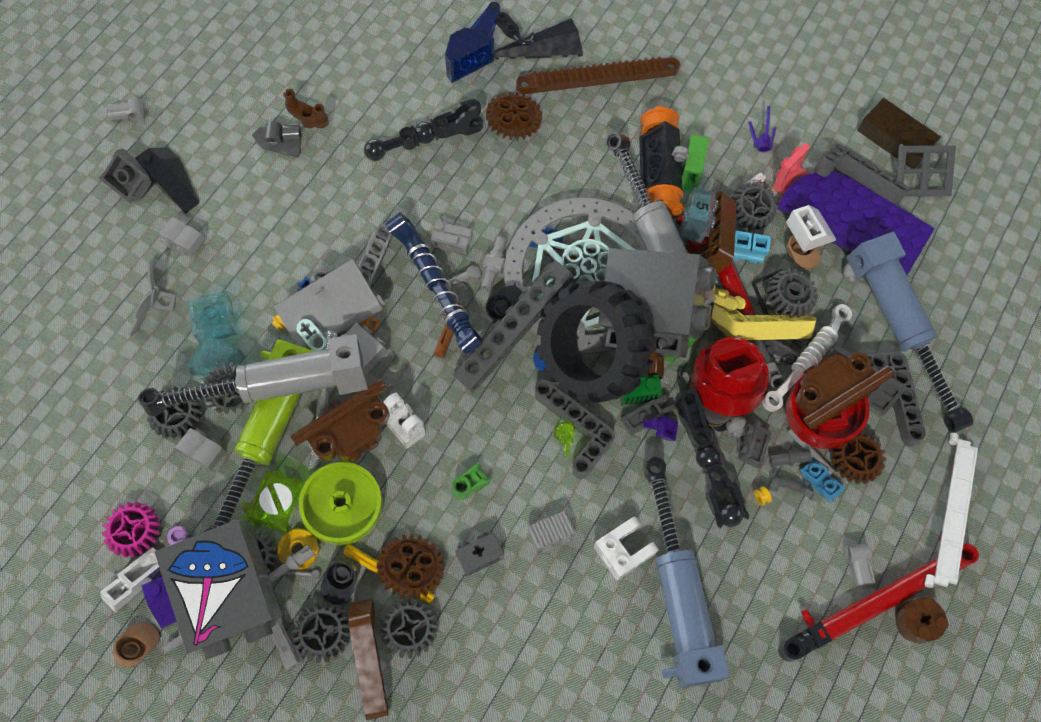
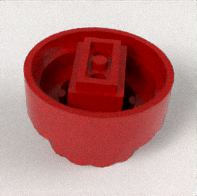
M726 337L712 345L706 346L698 354L689 377L690 389L698 393L702 405L707 409L721 415L741 416L754 411L762 402L769 383V370L764 362L763 354L756 345L749 343L743 338Z
M805 375L799 379L788 396L785 412L791 430L800 440L819 449H833L847 444L861 433L868 422L870 413L867 396L814 430L813 428L810 429L803 419L807 416L796 402V396L801 389L800 382Z

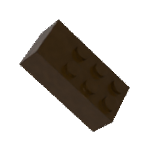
M884 97L866 115L857 130L897 159L900 144H903V146H935L941 136ZM906 153L905 165L911 169H916L922 162L923 153Z

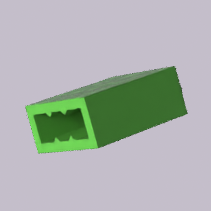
M691 134L687 147L689 158L685 159L682 169V187L685 191L695 193L697 191L703 173L709 137Z

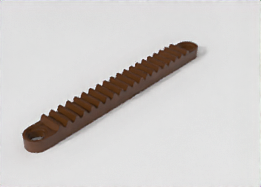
M658 56L657 59H654V57L650 60L645 58L643 61L641 59L638 61L633 59L631 62L626 60L624 63L619 61L618 64L613 62L610 65L609 63L605 65L600 63L598 66L593 64L592 67L587 65L585 68L583 66L576 68L575 66L572 69L567 67L566 70H563V68H560L559 71L554 69L552 72L550 70L546 72L540 71L539 73L534 71L532 74L522 75L517 78L516 90L521 94H532L669 77L678 74L680 62L673 57L661 58ZM667 65H674L675 68L670 69ZM525 82L528 83L529 86L523 87L520 84Z

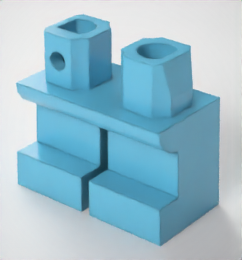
M735 231L733 260L739 261L743 259L749 260L750 263H763L764 257L769 253L771 236L754 234L752 237V233Z

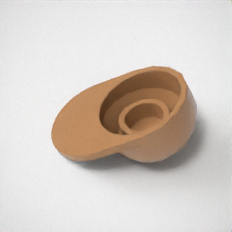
M794 235L789 238L786 244L787 254L793 258L798 266L805 269L815 268L820 262V253L817 247L803 252Z
M141 622L132 625L115 641L112 652L115 661L123 667L138 665L157 646L159 632L149 623Z

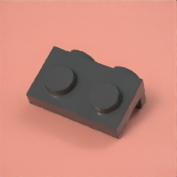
M797 339L766 340L765 342L769 353L783 358L788 364L796 362L797 358L808 347V345Z
M756 420L746 425L744 439L739 446L737 458L757 469L762 467L772 433L761 427V421Z

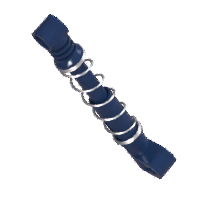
M399 212L387 221L385 225L389 232L404 244L411 264L416 265L419 271L418 276L422 277L426 283L425 288L435 293L432 301L440 302L443 308L440 311V315H447L445 319L446 326L455 334L456 342L460 349L468 355L483 344V341L471 326L466 309L461 305H457L458 296L450 291L451 284L448 280L444 279L442 268L436 265V258L430 254V247L422 241L413 223ZM446 282L449 284V291L445 286ZM450 293H452V294H454V295L456 296V298H457V302H456V303L454 302V300H453L452 296L450 295Z

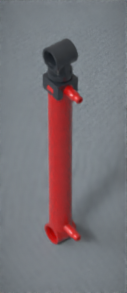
M967 543L963 544L962 552L966 554L967 560L961 556L959 571L978 561L979 552L975 546ZM938 558L818 623L814 621L807 609L801 611L803 619L809 628L783 641L778 647L780 657L787 662L798 660L928 588L925 586L926 575L935 576ZM788 645H792L795 648V655H791L788 652Z

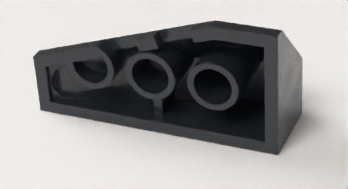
M148 148L135 157L147 172L149 179L185 214L199 204L180 158L170 148Z

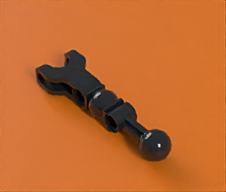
M476 99L463 101L456 105L452 111L439 115L433 120L430 119V123L425 121L417 124L415 128L413 125L402 128L398 137L383 142L379 139H370L364 145V154L369 160L379 161L385 156L386 151L401 146L406 150H412L416 146L419 147V143L429 144L434 138L439 140L438 138L444 139L457 134L472 135L480 132L484 126L483 120L479 116L481 114V104ZM470 107H476V109L468 111ZM473 122L479 123L478 125H475V126H474V125H471V123H473Z

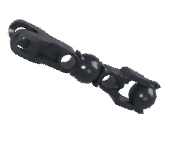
M686 389L681 393L676 403V411L680 422L686 429L692 446L695 448L696 462L704 469L703 473H706L705 480L709 491L706 494V500L712 514L715 516L717 527L720 529L723 525L736 527L742 522L743 518L749 519L738 484L731 482L725 469L722 467L721 454L713 446L714 441L711 442V432L705 419L703 405L698 393L693 389ZM686 395L692 396V397L694 398V401H693L691 398L685 397V396H686ZM697 435H702V436H704L705 439H706V442H705V443L699 442V441L697 440L696 436H697ZM711 472H717L720 475V480H714L711 477ZM729 490L734 502H725L719 507L714 494H722L724 491Z

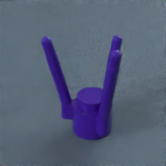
M767 106L765 134L760 135L758 140L752 122H748L754 147L760 152H769L773 148L776 127L774 126L771 136L769 135L770 106Z

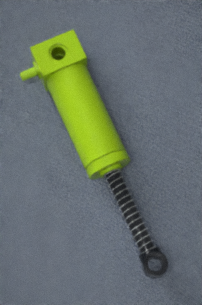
M277 339L272 352L263 350L260 356L261 358L272 360L314 351ZM302 393L257 401L234 448V452L244 460L237 471L238 474L235 475L231 489L228 490L229 493L226 495L224 504L221 505L222 508L219 510L215 524L210 525L204 532L229 523L230 519H232V514H234L233 512L237 504H239L238 501L241 499L242 492L246 484H248L247 481L248 479L250 480L249 477L252 475V470H255L254 466L257 464L270 465Z

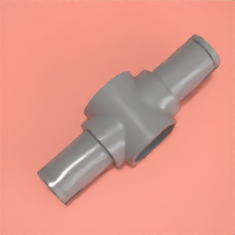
M498 236L493 250L485 256L483 263L485 275L481 288L486 291H491L495 277L503 271L505 264L503 252L507 243V239Z

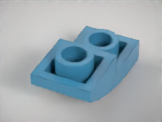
M814 458L800 473L819 494L831 503L844 491L845 487L830 476V470Z

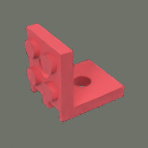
M806 143L800 148L797 146L789 159H784L780 165L781 169L775 175L777 179L773 189L782 196L794 181L810 174L801 167L811 147Z

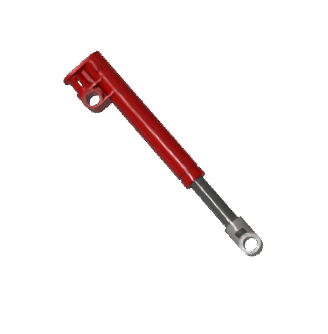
M703 209L685 214L676 221L683 229L686 250L691 253L709 249L710 209L708 211ZM732 261L727 267L717 273L724 290L729 291L730 295L733 297L740 296L745 299V308L736 310L742 315H755V311ZM750 340L763 354L764 362L768 366L769 383L766 393L776 391L777 388L774 387L773 383L781 386L786 378L781 375L776 362L772 361L764 341Z

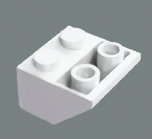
M810 205L793 210L786 221L803 252L836 240L820 211Z

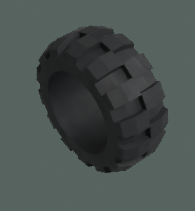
M583 281L581 284H572L561 290L558 294L559 297H554L543 311L547 315L546 318L539 321L537 335L541 336V345L537 346L539 359H544L546 365L543 371L552 383H559L557 389L571 398L577 397L581 402H606L630 394L640 386V378L647 377L653 364V360L649 359L651 352L656 351V336H651L650 326L654 325L648 310L642 311L640 306L643 302L631 290L624 291L625 289L620 284L610 281ZM592 307L597 308L607 316L616 335V355L611 367L603 376L594 373L585 365L577 348L576 338L579 323L585 313Z

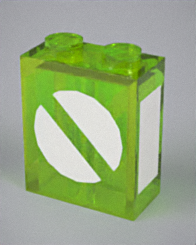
M266 471L246 513L248 520L287 534L299 509V497L305 485L303 484L304 482L295 477L292 479L287 478L279 471Z

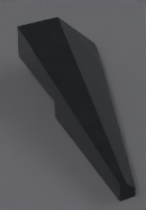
M572 18L535 33V41L531 45L522 46L514 42L494 51L496 60L499 57L515 59V57L525 56V59L551 58L552 55H562L563 57H568V55L583 56L579 33ZM531 35L528 36V37H525V38H523V39H524V40H529V39H531Z

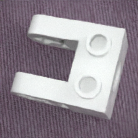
M393 393L384 400L383 403L388 409V422L386 425L405 448L408 449L425 436L424 428L426 426L420 418L412 415L413 410L407 403L404 404V400L398 393Z
M635 516L594 544V549L616 581L626 576L660 551L655 543L652 542L634 555L630 556L620 540L641 526Z

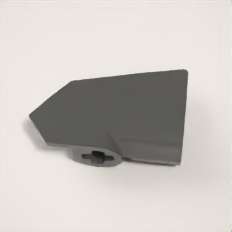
M269 121L266 123V127H259L252 134L262 149L299 157L301 146L300 125L282 126L279 122Z

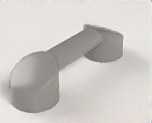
M469 266L466 272L448 281L451 286L466 279L471 282H478L482 278V271L477 266ZM446 282L445 286L449 291V284Z

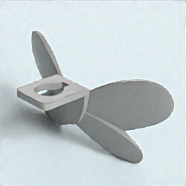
M148 260L150 293L143 298L136 309V319L131 327L130 336H133L139 329L149 308L172 312L174 308L175 294L160 292L154 289V272L151 260ZM167 297L171 302L167 306H162L156 300Z

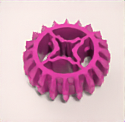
M127 502L126 507L122 504L119 505V511L113 509L112 513L114 515L112 517L106 516L109 522L102 524L107 529L102 532V535L106 537L103 540L104 543L108 545L110 551H114V554L118 556L122 554L124 558H127L129 554L134 558L137 552L143 555L144 548L150 550L151 546L149 544L151 542L157 543L154 536L160 535V532L156 529L161 527V524L156 522L159 516L154 514L155 510L149 508L147 504L141 505L140 502H135L134 505L131 502ZM143 515L144 518L133 520L130 516ZM134 526V528H132V534L129 533V531H131L130 528ZM122 539H130L133 541V543L123 545L120 544L119 541Z

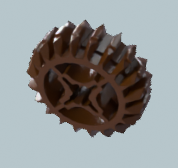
M859 433L847 444L831 449L834 452L831 453L830 457L835 459L831 465H837L838 467L835 469V472L841 471V478L847 476L848 482L855 480L856 484H860L861 481L863 484H867L869 480L874 481L877 476L879 477L882 474L881 470L885 468L883 463L887 458L881 455L885 453V450L879 449L881 443L876 444L874 442L876 437L869 439L868 433H865L863 436L862 433ZM849 445V455L845 457V447ZM871 458L872 464L870 470H868L867 460Z

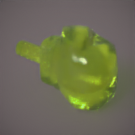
M560 422L557 428L553 429V434L559 440V444H564V456H569V444H573L575 426L571 422Z

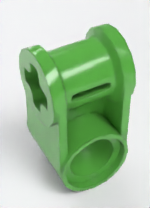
M477 464L453 481L452 493L459 500L466 499L476 491L486 487L491 482V479L485 476L481 470V465ZM459 485H464L467 489L463 492H460L456 489V487Z

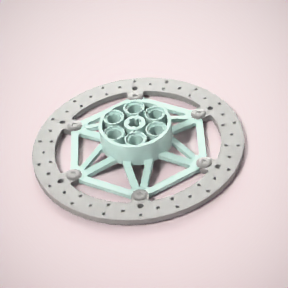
M595 198L566 199L540 209L521 225L511 240L505 259V287L516 286L522 292H527L531 286L526 288L523 286L522 264L531 242L538 245L533 280L539 277L543 250L575 275L570 285L581 284L583 281H599L598 278H605L607 265L602 264L601 261H607L609 247L601 242L599 231L623 249L647 251L633 220L634 213L618 204ZM573 216H588V221L548 235L542 232L547 226L561 219ZM601 218L612 221L624 228L637 240L642 248L634 249L602 225ZM587 229L583 239L571 245L553 241L568 234ZM593 232L594 239H589L591 233ZM552 247L565 250L562 257ZM591 249L595 253L590 254L586 250ZM574 255L578 259L572 260L569 258V256ZM554 279L548 280L546 285L550 284ZM538 293L533 299L540 300L543 294ZM530 308L522 309L521 314H528ZM588 310L581 319L577 330V337L579 338L577 340L578 352L588 354L613 350L605 347L607 332L596 335L584 334L585 328L596 325L599 321V317L586 321L590 311ZM542 316L530 329L540 339L541 336L537 335L539 321L544 319Z

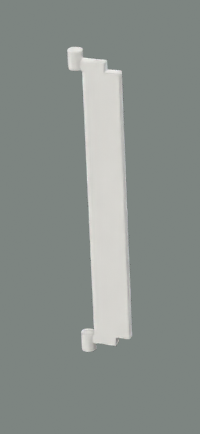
M957 433L950 434L949 443L957 446L935 576L926 575L925 586L928 588H933L934 584L947 587L948 583L956 585L958 581L978 448L970 446L971 442L958 439L959 435Z

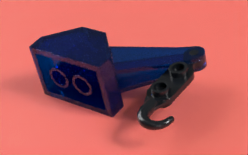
M491 2L471 28H463L450 35L445 52L447 78L451 83H454L494 62L493 34L496 24L507 37L514 39L522 46L531 45L535 41V34L531 32V39L524 40L520 35L517 24L507 13L500 11V4Z

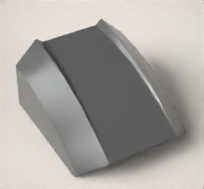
M124 149L116 150L104 173L99 177L103 183L130 203L141 200L151 185L147 172Z

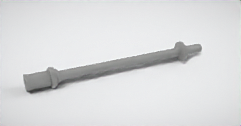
M306 545V547L294 555L290 554L287 556L286 563L268 574L270 582H273L290 569L298 570L301 564L314 557L315 553L311 547ZM178 631V637L163 646L167 654L183 644L180 631Z

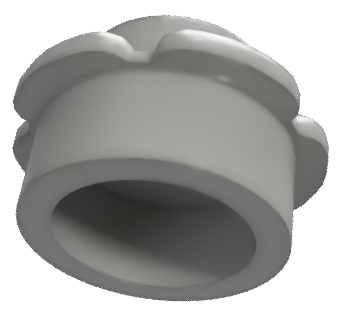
M677 146L674 148L672 156H674L675 161L684 162L685 159L689 158V150L686 147Z

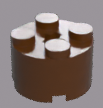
M916 598L901 605L897 611L896 627L899 633L906 640L917 644H924L940 638L949 626L943 608L932 598Z

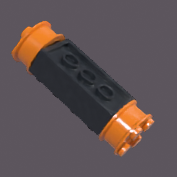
M657 106L645 112L641 117L643 128L639 137L640 176L650 201H663L673 219L684 211V206L681 203L683 198L681 162L675 161L674 156H672L674 148L680 146V128L677 125L679 123V115L673 109Z

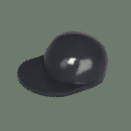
M506 286L494 293L486 302L485 310L487 315L494 321L502 320L506 316L507 309L519 301L518 298L523 293L522 290L516 286Z
M339 558L329 564L320 587L321 594L327 602L339 605L347 602L351 597L358 576L356 565L352 561Z

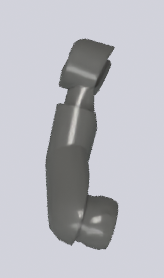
M775 476L770 479L771 482L768 484V487L773 491H778L779 487H785L795 492L803 493L810 500L814 496L813 489L810 486L803 487L801 486L802 484L790 478Z

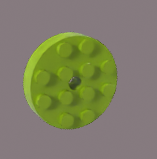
M349 462L331 463L315 471L303 485L299 497V512L304 525L317 539L330 545L343 546L356 543L365 538L378 524L383 509L381 490L375 478L365 468ZM339 500H346V505L336 507Z

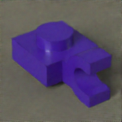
M664 416L658 419L652 418L651 421L644 419L643 427L657 430V437L668 441H676L677 421Z

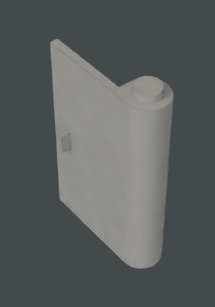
M352 259L273 307L295 344L312 350L297 332L299 321L303 319L312 321L327 339H332L350 330L356 322L360 324L383 310L382 305L385 303L379 294L376 296L372 292L355 261ZM305 324L303 332L306 331L312 336L313 333L309 330V326ZM322 338L314 340L315 348H320L323 345Z

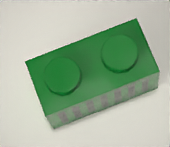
M659 375L640 378L641 384L630 394L620 396L621 406L646 403L660 398L662 388Z

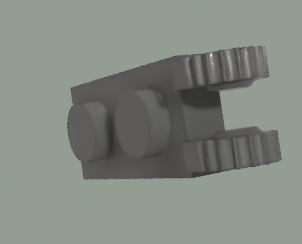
M667 394L656 400H651L621 418L622 423L631 436L644 429V419L650 421L652 418L658 419L676 409L674 404L667 406L663 410L659 407V405L668 401L669 396Z

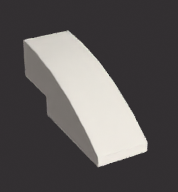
M153 547L118 573V578L100 591L103 601L115 613L142 590L141 585L150 582L160 571L155 555L156 550Z

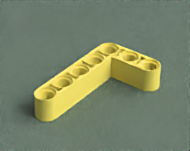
M714 302L711 322L726 336L743 338L745 340L810 339L813 336L816 318L811 315H801L799 318L796 315L793 317H789V315H742L738 310H729Z

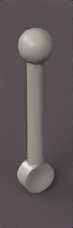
M289 570L285 573L288 575L312 576L314 579L320 577L318 570L312 572Z

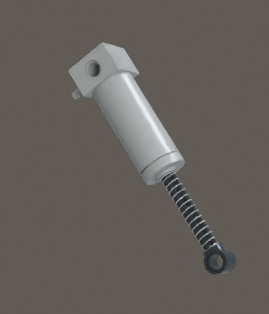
M616 132L610 133L606 138L605 144L609 150L613 151L614 156L618 157V161H620V165L622 164V169L627 175V181L630 182L629 185L632 186L631 189L635 194V198H637V202L641 206L634 213L633 220L647 251L688 254L666 204L663 201H650V197H648L643 186L644 184H642L643 181L640 179L641 176L638 175L639 172L636 171L637 168H635V164L631 160L632 156L628 153L630 149L629 138ZM706 291L704 306L716 300L713 291Z
M353 334L328 339L329 349L237 366L236 380L222 381V383L216 382V384L211 383V385L205 384V386L200 385L197 388L195 386L192 389L189 387V389L186 390L184 388L181 391L178 389L176 392L173 390V392L169 393L168 391L166 394L164 391L147 388L141 391L138 401L147 415L157 416L169 407L170 404L175 405L177 403L180 405L181 402L186 403V401L191 402L197 399L202 400V398H213V396L218 397L219 395H229V393L234 394L235 392L239 393L242 401L246 404L337 386L340 395L368 390L363 355L357 335Z

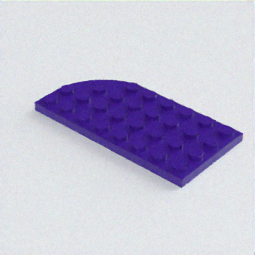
M815 172L798 178L789 186L777 204V209L788 216L791 215L793 210L808 205L818 209L836 238L832 243L848 253L855 250L861 243L895 232L906 254L899 260L906 275L910 272L935 229L850 177L834 172L828 177H823Z

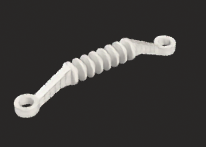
M840 304L832 310V321L829 326L821 328L820 332L817 333L816 337L813 338L812 342L809 343L808 347L805 348L804 352L791 366L793 372L776 391H770L763 396L762 405L766 410L774 412L780 409L783 405L782 396L805 375L803 372L811 366L816 367L818 362L822 360V357L825 356L826 352L829 351L830 347L838 339L837 332L840 325L846 323L852 317L851 309L848 306ZM839 310L844 313L845 318L840 316ZM769 397L774 398L775 406L769 402Z

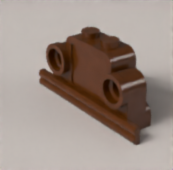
M854 353L848 360L842 355L827 356L819 362V366H811L803 372L805 377L800 382L801 389L796 396V402L807 416L803 419L810 429L813 428L815 430L876 391L884 382L894 377L895 374L889 366H885L876 372L871 367L869 357L863 353Z
M379 379L368 386V390L360 391L290 435L295 445L298 446L307 440L321 460L330 461L337 455L342 462H354L365 451L375 449L382 438L379 428L385 426L388 422V409L377 397V395L387 389L382 380Z

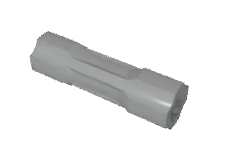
M282 618L270 622L273 631L271 637L279 650V656L286 670L290 671L301 665L304 659L289 637Z

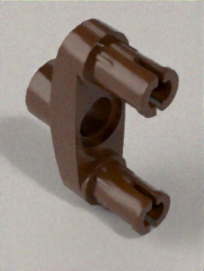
M293 89L285 90L283 96L286 100L285 106L287 111L299 119L305 128H325L328 126L329 119L322 104H316L315 107H312L296 99Z

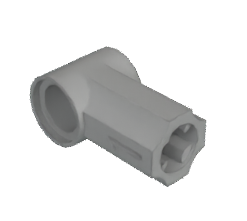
M130 98L127 103L106 105L109 120L129 119L134 122L142 121L144 119V102L138 98Z
M869 544L845 546V557L847 562L851 564L856 586L874 584L875 579L870 563L872 552Z

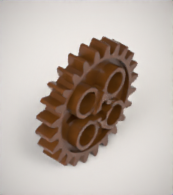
M503 92L502 97L497 95L496 99L492 98L491 103H488L486 120L488 121V126H492V131L497 130L496 135L502 133L503 138L509 136V140H512L515 137L518 141L520 136L525 139L526 135L531 137L532 132H537L542 121V111H539L540 106H536V101L531 102V97L526 99L525 94L519 96L518 92L515 95L509 92V95H506Z
M404 534L402 535V540L394 537V544L388 541L387 548L382 547V554L378 555L376 568H378L377 576H382L380 584L386 583L385 590L392 588V595L399 592L400 599H402L404 594H407L408 600L414 594L417 599H419L420 593L427 596L428 590L434 592L435 585L439 586L440 579H443L444 572L442 571H444L445 565L442 564L444 557H439L441 550H435V543L428 545L429 539H426L424 542L421 541V535L417 539H414L413 534L410 535V539H407ZM403 552H410L411 555H405ZM418 553H421V554L416 558V560H415V565H412V563H413V561H414V559H415V556H416ZM421 562H427L429 565H423ZM397 567L400 571H394L392 568ZM407 567H408V568H409V571L407 572V575H406L405 579H404V580H400V579L406 574ZM410 578H417L419 581L414 582Z

